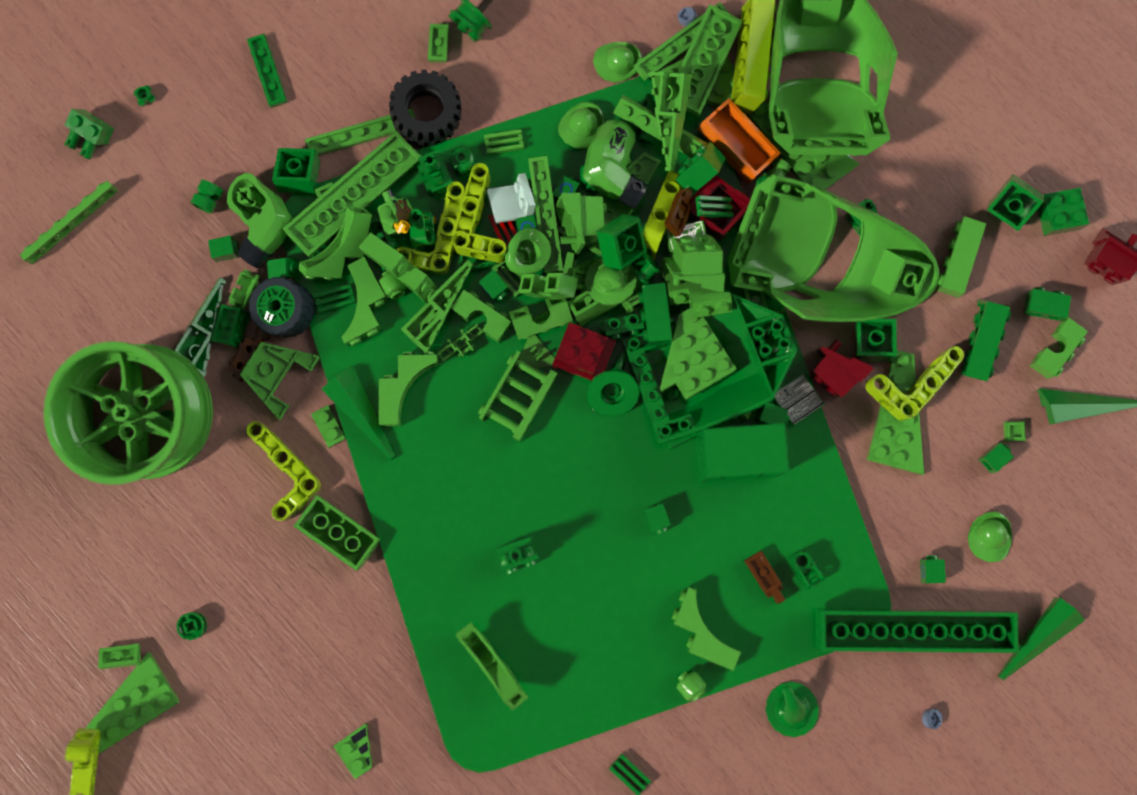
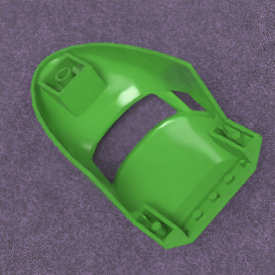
M780 0L772 48L769 119L774 140L790 155H868L890 140V133L883 113L897 59V50L885 25L867 0ZM804 51H833L854 55L859 58L860 84L832 78L793 79L780 84L782 60L785 55ZM870 66L878 76L877 99L869 91Z
M774 174L755 187L728 258L732 286L762 291L800 317L815 321L854 322L894 316L914 308L926 300L933 293L939 281L937 261L927 245L916 235L893 221L850 200L806 182ZM837 207L861 220V236L852 263L843 280L833 291L829 292L808 286L806 283L816 274L827 254L835 233ZM796 290L816 299L800 300L783 292Z

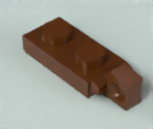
M689 187L683 190L680 189L675 195L664 223L666 228L675 237L682 235L692 208L689 201L693 192Z
M760 550L744 560L763 593L768 598L772 596L777 604L785 601L780 592L783 589L782 583L762 551Z

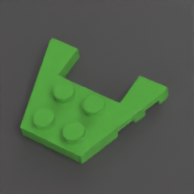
M260 342L240 372V375L276 418L281 420L289 405L273 396V393L294 361L307 370L312 371L320 357Z

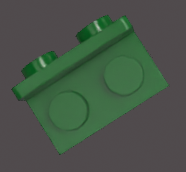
M221 304L211 341L238 348L241 341L244 340L250 312L238 307Z

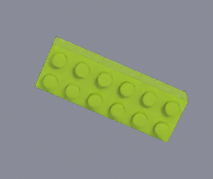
M747 0L741 8L740 19L743 22L738 32L731 100L743 113L750 115L760 107V104L768 96L766 86L770 78L768 66L772 60L770 49L773 45V38L771 37L775 27L773 17L777 9L775 0Z

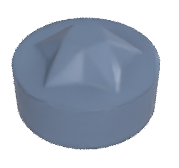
M692 7L681 9L677 16L682 26H688L697 19L696 12Z
M926 709L922 715L924 726L930 729H938L942 724L941 712L937 709Z

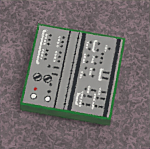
M804 373L778 389L774 397V401L779 407L789 410L787 415L790 416L789 422L792 426H795L825 405Z

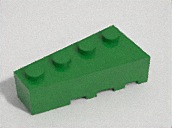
M978 300L977 306L980 307V310L973 318V323L976 327L969 335V345H971V348H967L961 374L988 382V379L992 377L994 372L993 362L999 356L1000 349L998 346L1000 341L1004 339V326L1011 317V311H1009L1010 307Z

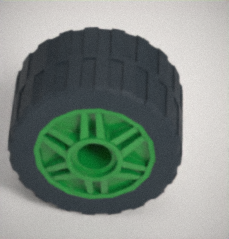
M272 277L257 285V288L252 292L253 294L249 300L250 317L254 324L263 332L283 338L295 337L303 333L313 320V315L315 314L314 300L311 293L299 283L283 277Z

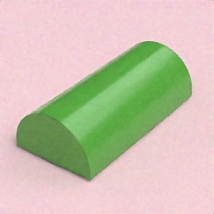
M319 495L315 496L293 526L356 571H359L366 564L380 543V538Z

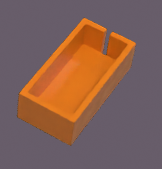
M730 98L721 104L716 111L711 113L697 128L708 142L711 141L726 157L725 160L748 184L781 153Z

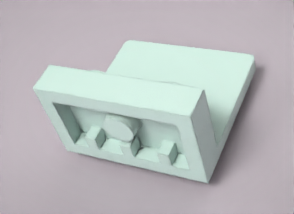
M526 173L518 174L514 185L487 189L488 199L496 223L513 221L517 218L533 215L535 202Z

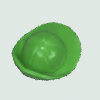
M613 42L599 47L595 51L593 62L596 72L604 80L621 82L631 78L637 72L633 66L642 59V55L633 44Z
M590 102L575 105L562 117L559 123L558 132L565 143L574 148H588L598 127L604 124L603 113L598 105Z
M531 227L521 230L515 234L506 248L505 262L507 267L518 275L538 272L547 265L551 257V244L546 235L536 228Z
M996 511L985 513L972 523L968 534V543L972 553L979 559L987 562H999L1007 556L1011 547L1012 528L1009 520L1001 513Z

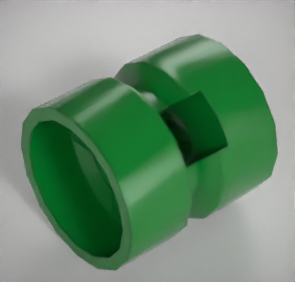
M201 179L196 188L198 193L193 194L189 203L206 213L213 214L217 206L215 201L220 200L224 190L207 180Z

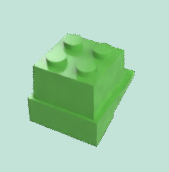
M561 193L555 205L560 225L565 227L567 236H561V244H571L575 255H578L584 245L599 244L596 231L607 224V222H604L606 203H603V197L580 196V193Z
M685 235L681 236V238H674L673 256L663 257L664 263L673 276V284L680 285L681 280L701 284V287L705 289L724 292L723 250L713 236L700 235V237H691Z

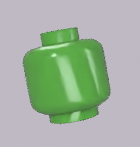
M388 271L381 274L382 277L378 283L387 298L395 300L405 294L407 286Z
M686 671L678 677L680 682L677 684V689L687 701L693 700L695 702L706 693V683L697 672L688 673Z

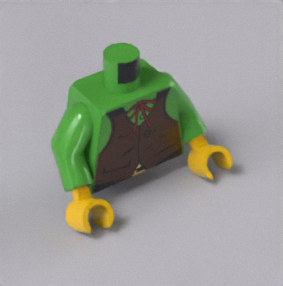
M392 189L383 192L382 195L386 203L379 206L377 210L386 237L407 233L411 227L408 219L409 213L413 210L407 198L396 199ZM433 216V223L435 225L437 219Z

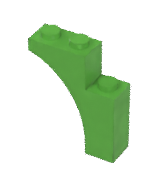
M347 207L341 229L331 244L313 258L299 263V270L309 279H316V277H323L327 280L341 278L345 258L355 260L364 256L359 246L368 236L372 214L365 208Z
M371 232L359 246V249L366 256L396 277L425 303H428L427 300L439 289L425 273L413 266L402 254Z
M365 257L347 265L356 285L357 307L352 323L341 338L347 346L351 345V347L362 342L361 339L367 336L370 338L379 333L378 330L382 328L372 308H380L388 300Z
M661 261L662 277L666 284L670 306L689 303L693 318L732 312L730 292L705 289L700 284L681 280L680 285H674L672 274L664 261Z
M430 351L427 354L422 352V355H415V352H403V355H398V378L395 375H384V378H379L380 426H401V410L407 391L421 374L439 365L437 354L434 355V352Z
M689 587L686 590L683 589L679 597V601L682 602L679 609L675 608L671 619L674 620V625L694 632L693 636H689L686 647H689L688 652L734 671L741 652L723 644L712 635L699 614L696 590Z
M472 623L456 634L458 640L489 678L502 700L512 710L528 699V696L508 665L498 656L489 640Z

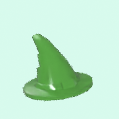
M603 258L598 259L590 266L586 273L585 286L588 294L594 301L602 305L614 306L625 302L636 289L637 277L633 266L629 264L622 270L605 267Z

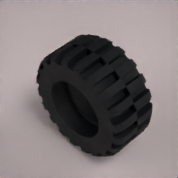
M421 70L422 73L413 71L410 72L411 76L409 77L404 75L401 78V83L397 82L394 85V91H391L389 101L391 120L395 130L399 131V134L404 139L407 137L409 143L414 144L418 142L419 146L423 147L425 143H430V146H435L437 141L440 143L444 142L446 136L451 138L454 135V130H457L462 115L460 94L455 89V84L452 81L448 82V77L443 74L441 77L438 76L437 71L432 70V73H427V70ZM419 96H433L443 104V112L432 121H419L408 113L409 104Z

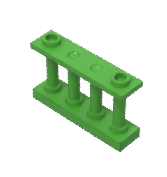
M517 351L515 355L512 353L507 361V364H509L489 401L487 404L483 403L478 414H480L479 419L483 422L487 416L511 429L512 433H514L513 438L521 442L558 377V373L550 370L549 374L546 372L544 374L519 360L521 352ZM515 366L541 380L540 382L543 384L540 390H534L512 378L510 375ZM505 383L529 395L533 400L530 407H525L500 393ZM496 399L520 412L521 416H523L521 423H514L491 410Z

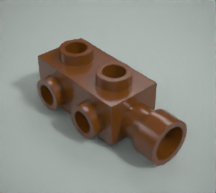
M259 327L256 328V334L253 339L246 337L245 340L241 341L237 355L229 362L230 367L228 371L233 373V378L241 382L243 381L240 375L242 369L239 370L241 363H243L244 368L258 344L265 342L271 335L261 331ZM252 346L253 351L248 353L250 347Z

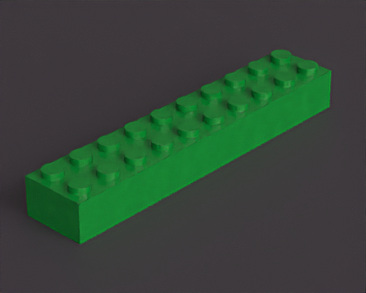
M816 609V649L820 651L1018 653V613L998 610Z

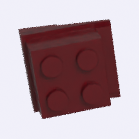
M715 175L690 199L689 203L692 206L690 214L696 222L703 220L705 230L720 241L745 215L751 199ZM698 196L731 197L730 205L733 207L731 212H733L734 216L731 218L697 217L695 198ZM701 202V203H708V204H724V203ZM702 208V211L725 212V209Z
M1102 228L1092 242L1094 247L1085 260L1084 265L1088 267L1087 269L1090 272L1103 276L1104 280L1109 284L1114 285L1129 281L1137 271V249L1133 247L1137 241V235L1132 234L1128 241L1125 242Z
M569 322L552 368L592 381L596 375L605 371L617 340Z
M838 339L828 348L822 346L817 349L823 357L810 371L813 374L811 378L818 384L823 383L827 387L825 389L826 392L833 398H842L858 382H862L874 369L872 366L854 357L849 359L836 353L835 351L842 345Z

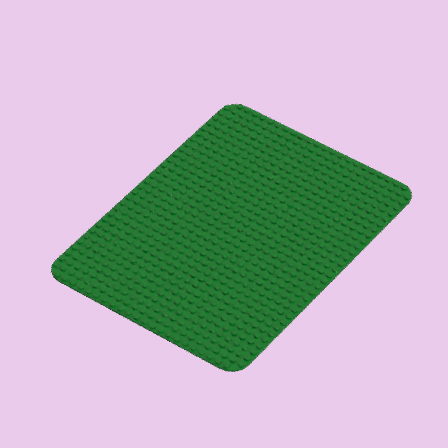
M640 76L446 140L442 143H437L435 146L416 150V152L420 156H424L439 150L452 182H460L464 189L468 183L470 173L466 175L457 174L450 164V155L457 148L469 149L473 153L475 164L483 163L488 167L491 177L488 189L514 185L518 174L526 173L527 180H529L531 175L528 158L547 156L554 193L563 175L566 177L572 176L580 183V168L585 165L588 148H574L563 141L558 132V126L562 117L575 105L590 102L598 105L601 109L604 123L608 120L619 119V116L614 114L613 111L622 95L646 108L647 105L644 104L647 93L651 94V89L653 88L652 79L649 78L644 81ZM705 103L699 117L686 111L683 125L685 131L706 143L709 142L701 135L697 128L713 113L711 105ZM637 127L634 149L630 153L631 161L634 162L644 152L661 160L643 197L631 214V216L640 217L643 231L668 171H665L667 166L665 155L662 154V141L654 137L652 145H645L639 142L638 137L643 130ZM521 129L523 150L487 155L484 135ZM518 136L507 137V138H500V139H494V140H489V141H495V140H502V139L514 138V137H518ZM519 142L490 146V149L516 145ZM680 151L678 152L676 172L682 166V162L688 157ZM725 160L716 176L734 189L742 192L734 168ZM417 165L388 190H393L396 199L407 198L412 209L432 213L437 219L434 225L435 243L415 248L410 242V231L391 235V238L395 237L398 248L406 247L430 253L435 250L436 234L440 216L443 214L445 206L444 198L446 193L436 197L433 196L432 192L428 193L424 184L427 179L425 175L421 176ZM480 173L478 176L481 177V176H484L485 174H484V173ZM344 175L317 183L316 189L331 182L334 185ZM580 183L578 191L580 196H595L599 193L597 190H587ZM456 189L452 192V195L458 196L462 191ZM486 191L484 208L474 234L498 239L488 218L490 214L493 216V212ZM294 193L285 202V206L294 219L318 197L316 193ZM383 195L366 208L372 215L379 214L378 207L386 203ZM470 207L468 211L474 210L475 207ZM534 209L533 215L537 225L536 211ZM555 210L556 222H557V229H558L561 225H560V222H559V219H558V216H557V213H556V210ZM689 214L685 225L696 222L691 217V214ZM743 216L722 240L714 239L723 250L724 292H730L731 295L734 294L745 299L743 288L731 285L728 258L742 224ZM513 220L511 222L518 233L516 220ZM495 222L504 242H508L500 224ZM503 222L512 239L514 236L507 222ZM447 225L444 231L451 232L454 227ZM383 229L377 230V234L383 232ZM558 234L564 270L567 252H574L571 244H561L562 235ZM290 237L283 243L287 257L297 259L298 267L301 261L310 259L306 254L295 248L296 244ZM663 237L654 260L658 263L661 271L655 273L649 279L648 284L664 283L661 261H663V257H667ZM463 241L459 242L457 245L461 246ZM583 247L580 253L575 255L574 259L578 260L577 265L601 256ZM454 251L450 270L447 274L435 275L425 273L438 288L456 271L460 255L456 251ZM364 254L363 257L369 263L379 282L383 273L381 266ZM402 254L406 259L408 258L407 254ZM345 258L342 277L334 278L333 280H327L323 277L309 279L298 270L299 278H294L295 282L304 286L311 293L314 300L315 314L309 326L327 382L337 374L353 366L379 419V378H384V375H395L398 378V355H403V352H415V355H422V352H424L403 333L401 328L427 303L422 301L407 287L405 294L395 300L387 298L388 300L385 301V305L377 309L372 308L382 328L378 330L379 333L377 335L361 339L362 342L356 346H347L341 336L352 323L357 307L356 285L347 265L360 258L355 260ZM443 261L436 264L438 269H442L445 266ZM504 263L503 266L509 271V273H510V274L515 278V280L520 284L521 280L517 277V275H516L515 273H513L512 271H510L509 268L507 267V264ZM493 266L470 271L455 299L456 301L463 290L467 292L471 290L479 296L478 299L480 301L491 303L495 307L494 310L500 314L502 311L510 317V311L525 306L528 307L530 314L540 316L547 309L545 299L548 298H533L524 294H519L515 298L508 291V295L502 301L497 300L493 302L479 284V281L492 271L491 268ZM544 267L538 272L534 273L540 276L547 277V273H544ZM498 268L497 270L509 282V284L514 288V290L517 291L518 288L507 277V275L502 271V269ZM563 271L550 272V273H563ZM348 284L352 285L356 299L355 304L322 314L318 312L314 294ZM748 289L750 300L753 296L757 295L760 300L756 304L762 306L759 291ZM349 290L320 298V300L347 293ZM576 290L574 298L584 293V291ZM764 293L769 310L776 311L782 307L785 308L784 305L775 299L772 300L769 295ZM351 297L323 304L322 307L349 300ZM566 298L567 302L573 299V298ZM668 300L671 323L678 320L680 313L677 311L678 307L676 305L670 306ZM621 303L581 327L601 334L600 322L628 316ZM450 309L429 351L434 352V355L449 345L448 339L452 343L462 336L461 329L465 333L478 324L482 330L487 323V317L483 314H475L467 322ZM787 312L781 313L784 316L797 353L779 389L802 373H804L814 388ZM571 313L573 321L570 323L580 326ZM513 323L500 343L483 333L469 343L474 345V351L470 350L464 354L465 358L459 357V352L445 362L439 357V365L425 371L413 382L403 401L401 426L382 427L396 455L392 460L335 404L377 537L380 538L382 553L444 745L451 758L464 769L478 773L495 771L693 702V700L687 701L677 689V684L680 682L678 677L686 671L688 673L697 672L706 683V693L701 697L704 698L833 653L835 651H820L816 649V609H891L892 605L887 583L822 407L795 426H792L788 421L785 432L789 473L773 478L699 483L696 437L671 450L667 443L659 445L640 394L637 403L630 411L616 416L602 415L595 411L588 402L587 390L591 380L550 366L538 368L537 370L544 374L545 372L549 374L550 370L558 373V377L521 442L513 438L514 433H512L511 429L487 416L483 422L479 419L480 414H478L483 403L487 404L508 368L509 364H507V361L511 354L515 355L517 351L521 352V354L523 352L527 339L518 340ZM568 324L551 328L547 332L535 334L554 358ZM474 329L472 331V334L476 335L479 332V330ZM624 334L622 338L616 339V344L605 371L611 369L620 352L626 353L622 339L630 337L629 334ZM463 340L457 341V346L462 347L464 345ZM468 345L465 346L464 348H462L460 351H463L464 349H466V348L468 347ZM450 347L449 351L452 352L454 349ZM444 351L441 354V356L444 358L449 353L447 351ZM627 356L624 366V372L633 376V378L635 379ZM515 366L510 375L512 378L534 390H540L543 384L540 382L541 380L525 371L518 372ZM505 383L500 392L525 407H530L533 402L529 395ZM497 399L491 408L494 412L514 423H521L523 419L520 412ZM774 399L771 402H769L771 404L778 406ZM760 407L753 410L747 422L734 418L708 429L755 426L754 423ZM663 503L671 526L667 527L668 531L657 534L656 531L651 532L644 510ZM532 536L539 559L536 560L537 564L525 567V564L517 566L518 571L509 574L506 571L501 572L494 549ZM760 550L782 583L783 589L780 592L785 601L777 604L772 596L768 598L763 593L744 560ZM797 551L808 553L825 578V580H820L813 584L809 590L805 588L791 564V556ZM800 555L797 558V563L799 566H802L805 563V557L803 555ZM689 587L696 590L699 614L712 635L723 644L741 652L734 671L688 652L689 647H686L689 636H693L694 632L674 625V620L671 619L675 608L679 609L682 601H679V597L683 589L686 590ZM472 623L489 640L498 656L508 665L528 696V699L514 710L502 700L484 671L456 637V634L468 624Z

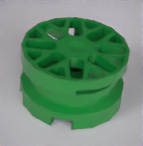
M198 612L186 613L177 621V632L183 639H198L206 632L207 621Z

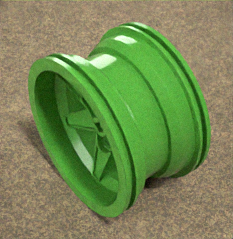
M102 342L79 350L70 356L54 374L47 389L44 403L45 429L50 444L57 456L76 474L90 481L102 484H124L141 479L160 478L181 470L192 462L204 447L210 434L213 419V404L210 390L198 368L179 352L152 344L135 345L125 342ZM141 363L158 372L165 379V382L143 391ZM120 364L122 377L120 392L99 385L105 374ZM145 397L148 398L147 406L144 404ZM172 398L174 403V421L157 412ZM94 399L100 403L103 411L109 413L97 430L93 421ZM112 399H114L115 401L114 408H112L111 406ZM130 428H133L134 430L133 436H131L129 433ZM148 432L168 437L169 440L157 454L149 458ZM120 436L122 440L126 441L127 461L114 457L103 444Z

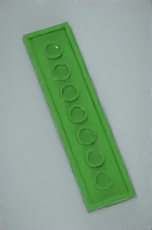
M395 131L282 229L310 258L338 234L343 224L347 207L368 208L383 192L391 188L419 163L418 158L421 156Z

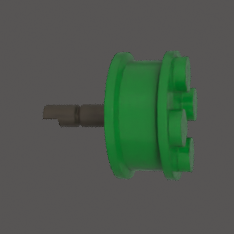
M460 0L461 4L455 10L451 9L448 16L454 23L459 24L457 28L463 34L469 33V38L476 43L481 40L480 36L486 29L490 30L492 28V25L482 13L494 0H483L477 8L468 0Z

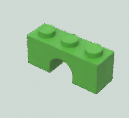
M547 273V277L537 274H525L521 276L519 293L533 298H574L577 278L563 273Z
M463 290L452 305V312L467 322L475 314L485 315L487 323L482 329L483 333L500 343L512 326L510 317L502 311L500 314L494 310L495 307L491 303L480 301L478 299L479 296L473 291L467 292Z
M566 298L545 299L547 309L540 316L530 314L527 306L510 311L509 314L518 340L530 338L534 334L547 332L551 328L564 326L568 322L573 321Z
M1070 318L1061 321L1051 335L1059 343L1058 353L1052 352L1048 348L1042 349L1029 366L1047 379L1058 377L1064 369L1062 367L1064 363L1069 362L1073 358L1075 348L1080 347L1086 338L1084 336L1088 331Z

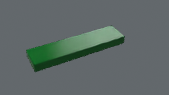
M263 33L248 38L247 42L270 109L288 103L266 35Z

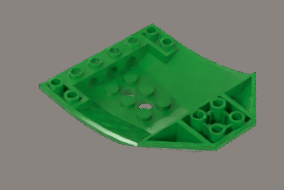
M732 294V312L705 316L704 319L737 371L688 400H685L680 390L673 386L662 393L660 391L671 344L648 346V341H644L643 332L622 339L659 445L727 422L751 412L774 399L797 353L783 315ZM677 320L670 323L672 339L675 332Z

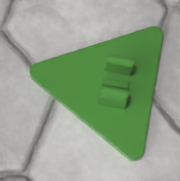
M535 334L527 339L520 357L521 361L535 369L550 367L555 359ZM518 367L516 368L518 372L523 371Z

